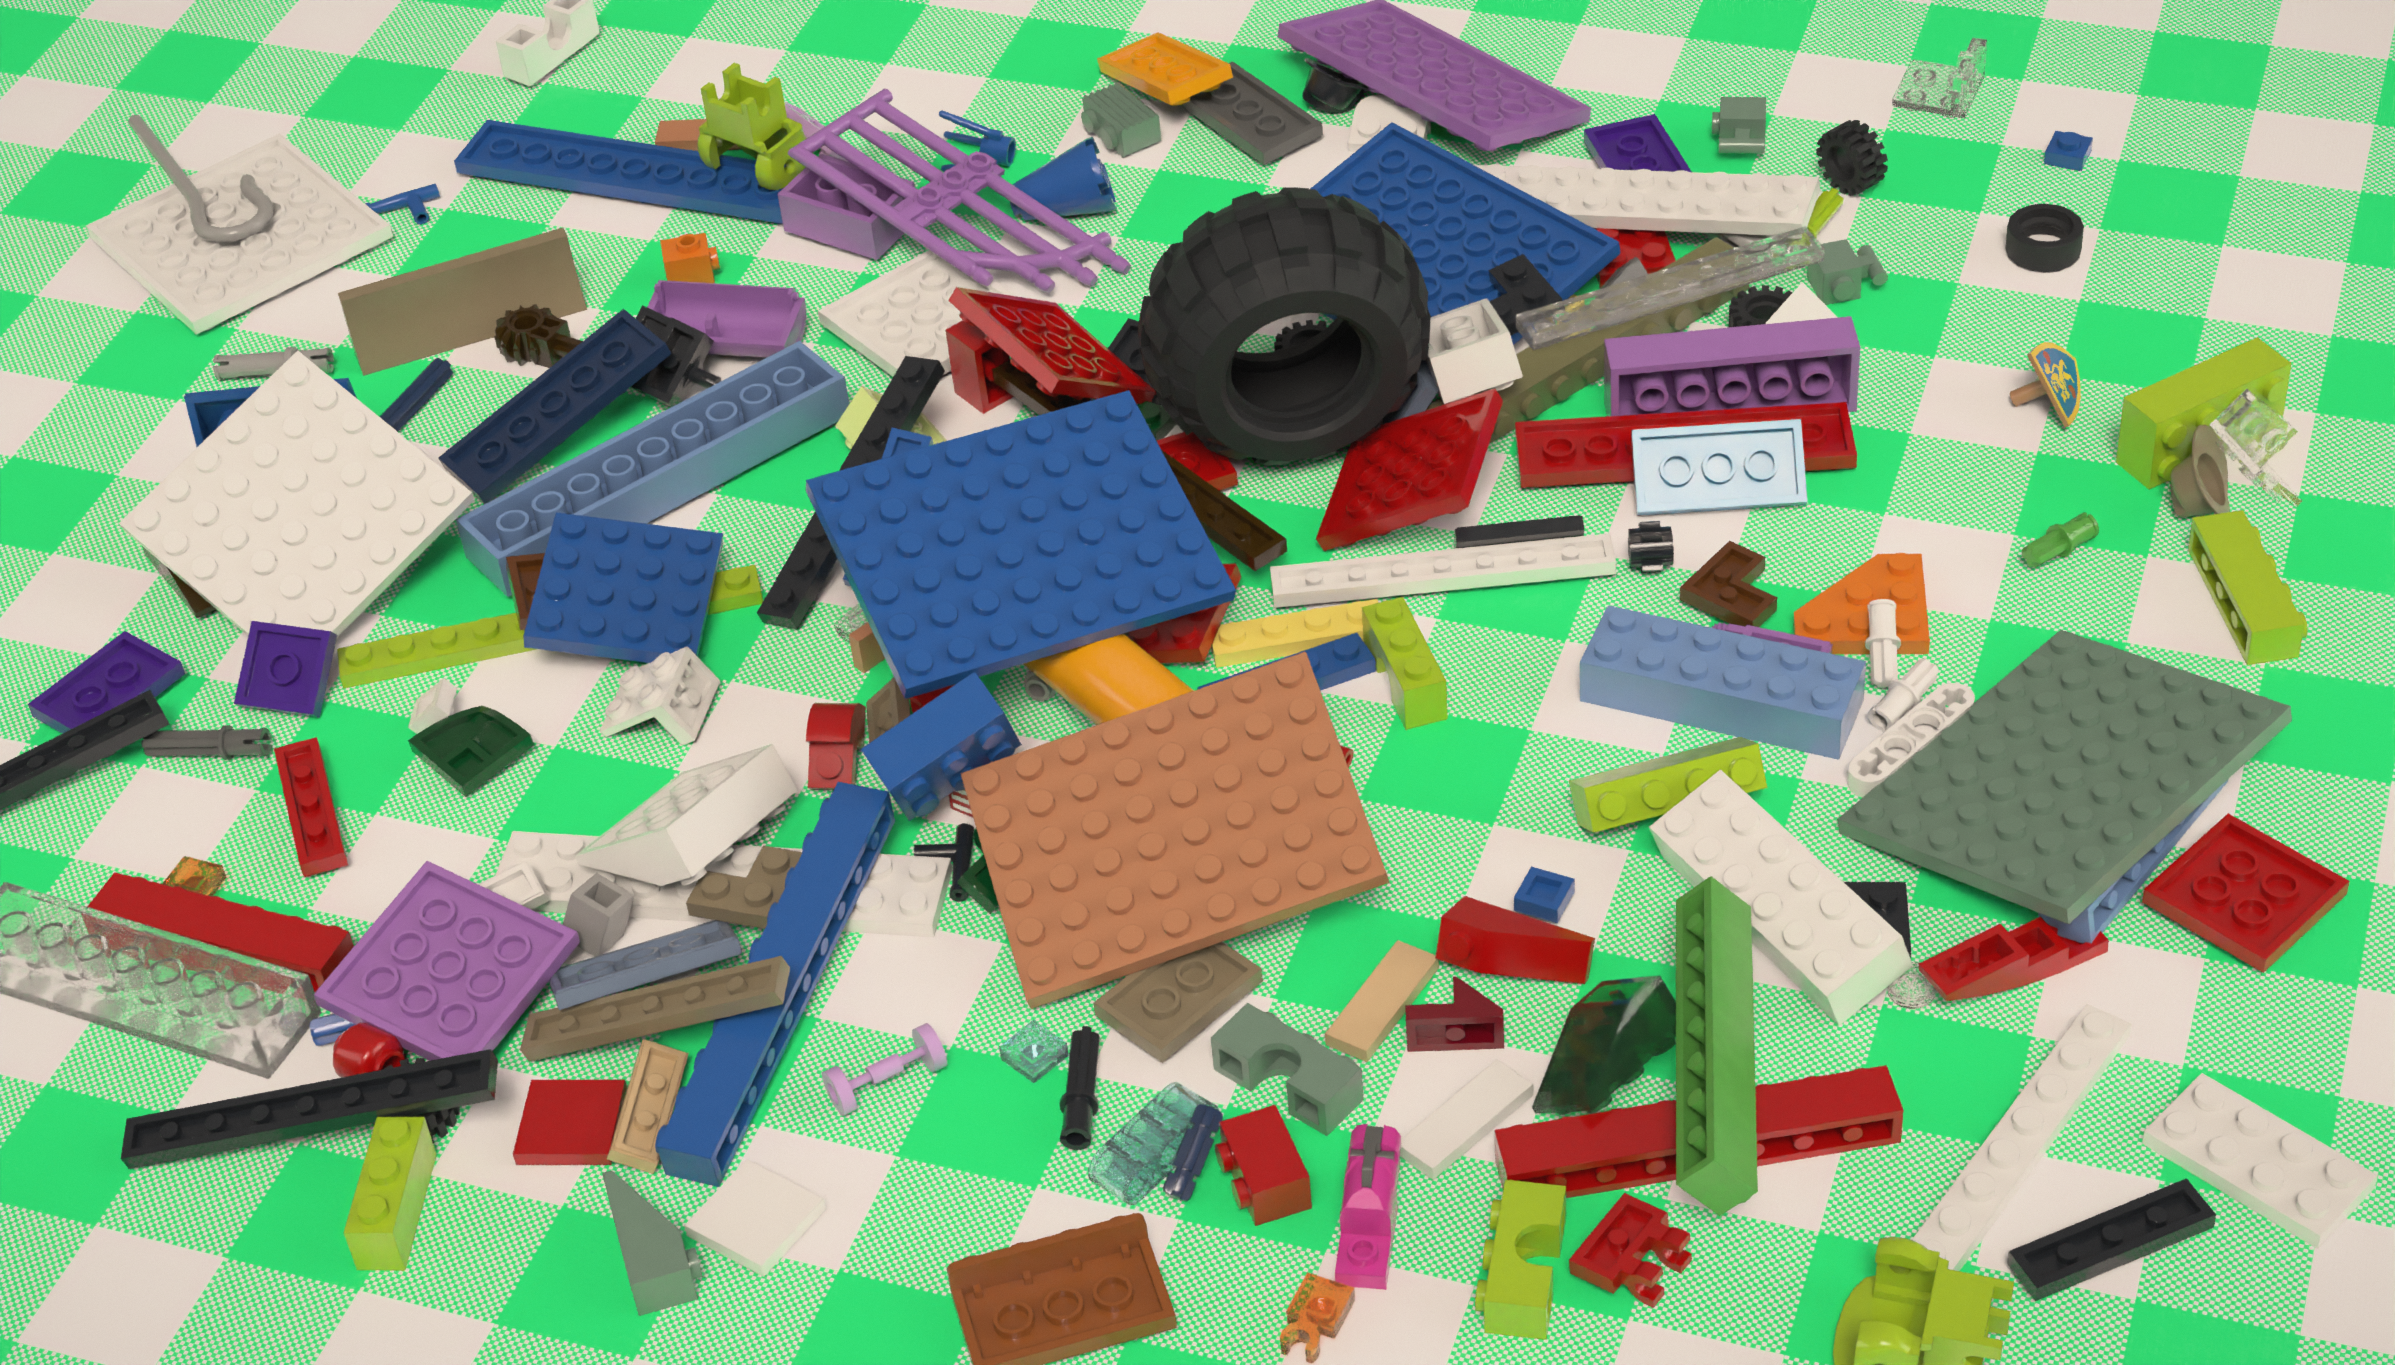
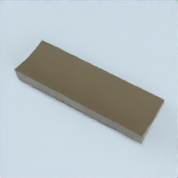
M564 228L338 293L353 350L363 376L494 338L496 336V320L505 317L507 310H518L520 305L523 308H530L533 304H537L539 309L550 308L551 313L557 318L587 310Z

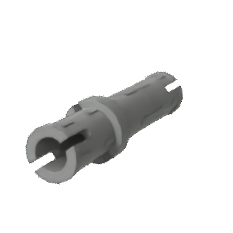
M287 347L283 352L215 355L213 362L219 363L220 366H213V371L217 380L272 376L293 354L299 351L322 371L332 373L334 365L328 364V362H334V355L329 347L313 350H298L296 347Z

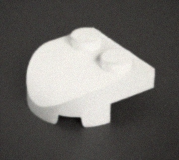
M1384 94L1368 96L1362 99L1355 108L1348 140L1349 151L1356 152L1391 122L1426 140L1427 134H1431V122L1422 119L1421 114L1410 108L1396 105L1393 99Z

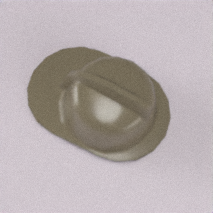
M2207 425L2197 426L2193 435L2192 454L2175 466L2171 472V497L2174 511L2182 518L2230 512L2226 456L2218 436Z

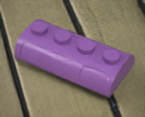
M659 280L654 286L655 291L647 306L664 316L672 317L707 334L714 340L708 354L767 358L798 341H802L806 324L805 298H800L795 288Z

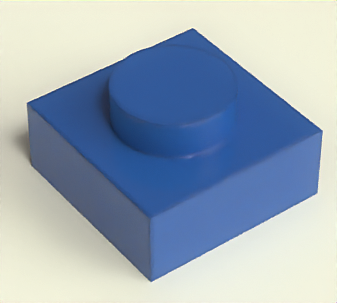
M2055 130L2045 151L2044 164L2082 171L2092 151L2093 137L2079 135L2075 132Z
M1531 866L1514 896V911L1558 923L1575 892V879Z

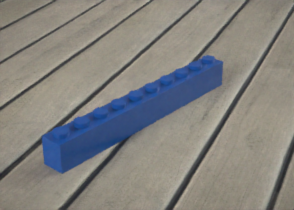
M837 782L830 799L826 798L823 801L819 812V821L813 833L809 832L806 835L802 846V855L796 867L789 869L785 879V889L779 901L771 905L768 912L767 925L761 937L753 941L749 953L748 963L778 956L784 958L790 967L784 1002L782 1005L714 1020L713 1034L706 1048H701L697 1053L694 1062V1072L687 1086L680 1088L675 1100V1110L668 1124L660 1128L656 1137L655 1149L660 1156L665 1175L720 1187L895 823L888 791Z

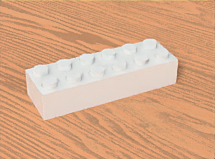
M1721 769L1649 826L1662 857L1693 887L1712 876L1751 906L1752 943L1838 1026L1913 966L1902 935Z

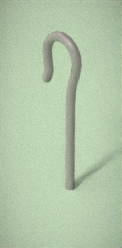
M133 115L129 118L128 124L187 200L194 231L201 237L214 242H234L260 232L270 222L274 211L271 200L256 188L254 177L246 174L240 180V189L245 198L257 206V214L245 223L233 227L220 228L208 224L205 216V206L196 187L140 115Z

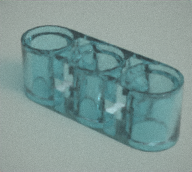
M1177 1081L1170 1083L1096 1152L1088 1168L1089 1180L1126 1204H1137L1169 1172L1175 1169L1172 1164L1186 1129L1192 1130L1194 1125L1190 1123V1119L1195 1107L1198 1104H1203L1219 1111L1218 1106Z

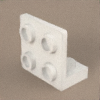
M688 646L671 654L665 652L651 663L641 667L633 666L621 676L619 679L620 687L615 698L605 710L606 717L600 732L605 737H608L655 717L682 746L695 741L720 680Z

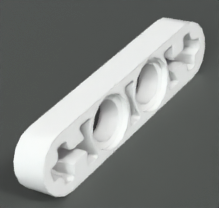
M1947 683L1935 689L1852 758L1848 767L1847 785L1849 790L1863 798L1878 784L1884 782L1887 777L1893 775L1912 759L1914 754L1925 748L1945 728L1951 726L1969 711L1970 707L1974 705L1975 695L1973 691L1960 683ZM1919 724H1930L1937 728V730L1929 733L1920 732L1914 727ZM1896 747L1903 748L1909 753L1905 756H1892L1886 750Z

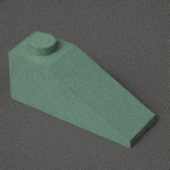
M612 1170L602 1173L638 1315L642 1316L698 1300L693 1279L703 1276L695 1247L685 1250L680 1230Z

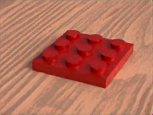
M2228 813L2144 888L2142 903L2264 973L2347 895L2350 881Z

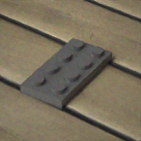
M1233 61L1229 63L1233 78L1222 82L1221 86L1216 90L1200 92L1191 96L1188 102L1180 105L1263 165L1273 162L1279 157L1323 136V127L1320 121Z

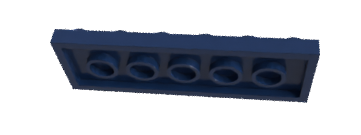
M622 309L438 457V459L448 472L470 490L483 504H486L558 445L562 444L585 423L593 419L617 397L625 393L638 380L656 368L659 363L672 353L663 340L625 309Z

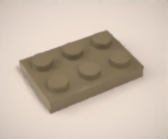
M1220 942L1129 974L1093 1003L1095 1016L1163 1063L1263 982L1262 968L1225 943Z

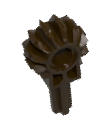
M533 304L530 308H523L520 305L518 310H507L505 317L496 320V336H494L496 347L499 348L500 354L505 357L507 362L517 361L520 366L527 362H533L535 365L550 368L583 342L571 338L567 320L554 316L550 308L539 309L537 304Z

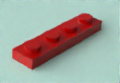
M317 737L274 748L303 877L347 866L346 853Z

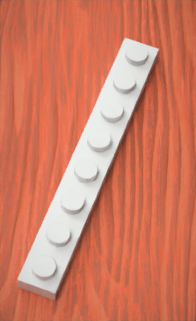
M1608 533L1270 567L1274 608L1613 575L1616 574V558L1611 535Z
M2086 1004L1912 1240L1924 1245L1928 1250L1940 1252V1257L1949 1261L1948 1269L1960 1271L2130 1037L2132 1023Z

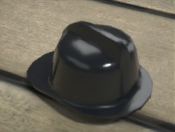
M1304 59L1311 66L1302 97L1306 102L1324 112L1335 114L1350 110L1366 91H1370L1367 85L1358 80L1346 78L1342 73L1336 72L1312 59Z

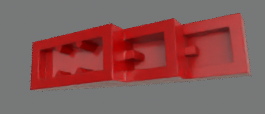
M2040 916L2010 932L2001 924H1998L1919 963V971L1946 1001L1981 997L2040 981L2108 952L2109 939L2100 931L2092 943H2080L2058 936V929L2048 925Z

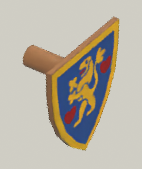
M2043 342L2032 348L2027 354L2038 375L2037 379L2011 391L2010 399L2017 407L2047 394L2066 428L2074 421L2080 406L2081 391L2077 361L2064 348L2054 343Z

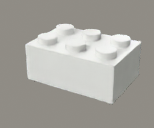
M1487 298L1431 317L1429 350L1426 363L1444 404L1472 396L1487 389L1503 390L1510 387L1514 383L1513 380L1523 377L1510 333Z

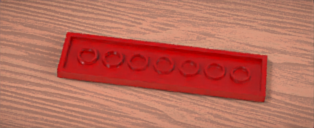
M1847 402L1515 422L1521 488L1634 481L1631 430L1801 419L1805 471L1857 468V451Z

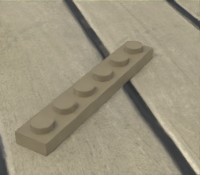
M782 956L609 995L561 1010L553 1008L532 1013L528 1017L520 1051L530 1062L782 1005L790 967Z

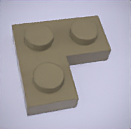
M763 846L747 877L707 871L697 881L686 901L689 916L765 929L769 909L774 902L779 901L785 889L787 873L791 867H796L802 852Z

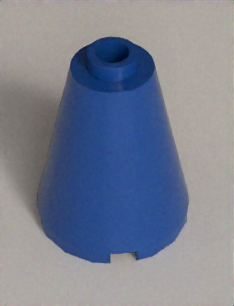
M1093 137L1084 139L1013 184L1061 217L1110 212L1117 209L1105 165L1102 164L1100 158H1097L1096 154L1100 152ZM1010 202L1015 216L1021 214L1024 220L1036 219Z

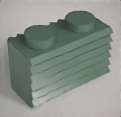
M1116 81L1114 85L1109 84L1108 88L1103 87L1101 91L1097 89L1095 94L1091 92L1089 96L1084 95L1082 98L1084 112L1081 113V119L1084 127L1088 132H1094L1099 138L1101 137L1105 146L1108 149L1117 151L1118 155L1121 154L1122 158L1161 141L1159 115L1119 82Z

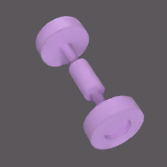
M928 1023L912 1029V1037L916 1046L915 1050L900 1057L895 1053L866 1067V1073L850 1081L847 1080L845 1074L838 1066L823 1071L822 1079L825 1089L839 1114L844 1116L857 1110L853 1089L868 1082L875 1085L904 1071V1065L920 1057L932 1073L946 1067L947 1057L934 1029Z

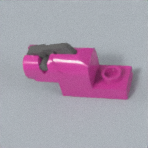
M1363 1124L1357 1125L1351 1133L1340 1211L1341 1235L1335 1267L1336 1286L1387 1289L1398 1211L1397 1184L1401 1151V1135L1393 1127L1384 1125L1383 1128Z

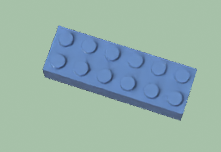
M1608 605L1580 661V701L1839 760L1864 701L1866 661Z

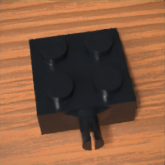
M642 305L636 319L663 340L672 354L632 385L631 389L671 408L684 401L689 389L694 384L707 389L714 384L706 380L715 384L721 382V377L703 370V363L714 342L713 339L702 331Z

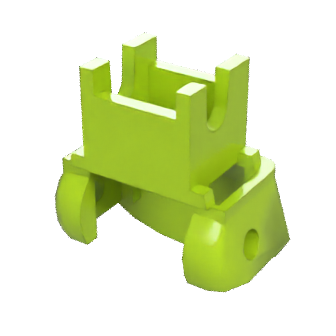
M734 62L722 71L724 93L720 99H718L715 84L708 82L700 88L707 121L699 127L700 135L697 143L699 157L707 167L717 169L720 166L719 156L736 144L745 153L757 159L755 176L761 187L769 190L782 189L806 168L788 155V150L807 138L801 123L787 118L780 78L773 77L766 84L743 76L740 64Z
M1902 1237L1880 1238L1875 1256V1262H1877L1876 1275L1863 1279L1853 1289L1843 1306L1836 1327L1833 1365H1983L1984 1358L2001 1360L2003 1340L1988 1338V1333L2008 1335L2011 1311L1991 1307L1992 1299L2012 1301L2014 1281L1948 1269L1949 1261L1941 1258L1938 1251L1928 1250L1924 1245L1911 1239Z

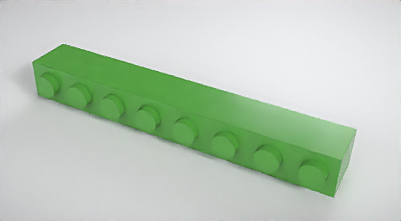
M1710 876L1676 900V1185L1721 1216L1738 1204L1746 1202L1752 1195L1758 1192L1751 906Z

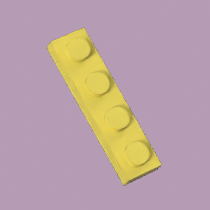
M1378 600L1357 601L1221 624L1211 645L1215 666L1219 668L1290 656L1354 633H1358L1363 640L1362 607L1376 604Z

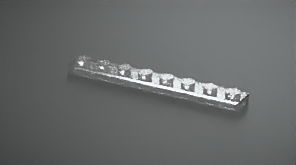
M1804 226L1517 314L1516 329L1532 350L1549 347L1559 342L1584 336L1614 325L1623 324L1627 321L1659 313L1666 309L1824 261L1825 248Z

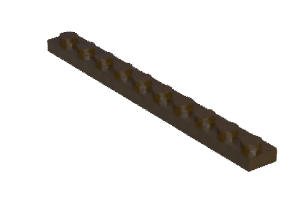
M1010 360L992 369L994 383L1039 415L1092 401L1090 398L1085 397L1082 400H1077L1069 395L1058 394L1057 397L1047 395L1036 386L1037 380L1033 376L1014 367ZM1161 450L1208 538L1254 571L1287 552V540L1285 537Z

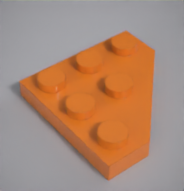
M1896 553L1875 555L1794 611V635L1828 641L1830 644H1833L1832 654H1870V650L1865 647V641L1869 637V612L1867 605L1873 600L1888 599L1894 601L1897 607L1895 610L1896 636L1901 639V646L1897 649V654H1929L1930 638L1922 554Z

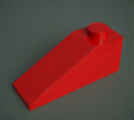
M1464 896L1441 917L1435 959L1477 973L1585 984L1589 979L1595 938Z

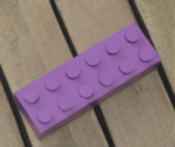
M1851 316L1604 339V405L1607 416L1838 402H1847L1848 412H1857L1860 344Z

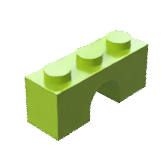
M1404 597L1362 607L1364 643L1375 657L1377 673L1385 671L1388 673L1391 701L1405 730L1447 720L1446 679Z
M1505 1180L1502 1200L1493 1199L1490 1214V1230H1496L1494 1240H1485L1483 1251V1270H1489L1487 1280H1478L1475 1297V1310L1484 1312L1485 1333L1547 1340L1553 1304V1267L1526 1262V1260L1538 1256L1560 1258L1566 1224V1186Z

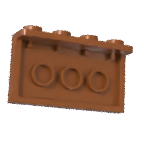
M1140 1213L1116 1216L1104 1222L1078 1229H1068L1059 1234L1029 1242L1016 1243L1011 1247L989 1253L968 1256L949 1264L946 1269L951 1297L972 1365H1044L1177 1328L1176 1315L1148 1238L1147 1224L1144 1216Z

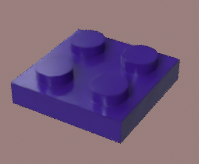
M251 621L234 704L244 708L320 718L337 634L326 630Z

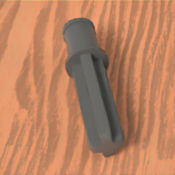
M224 725L220 730L156 731L153 735L144 738L141 744L145 755L149 757L221 756L224 760H230L234 755H269L272 744H255L254 741L272 740V737L267 728L233 729L230 725Z

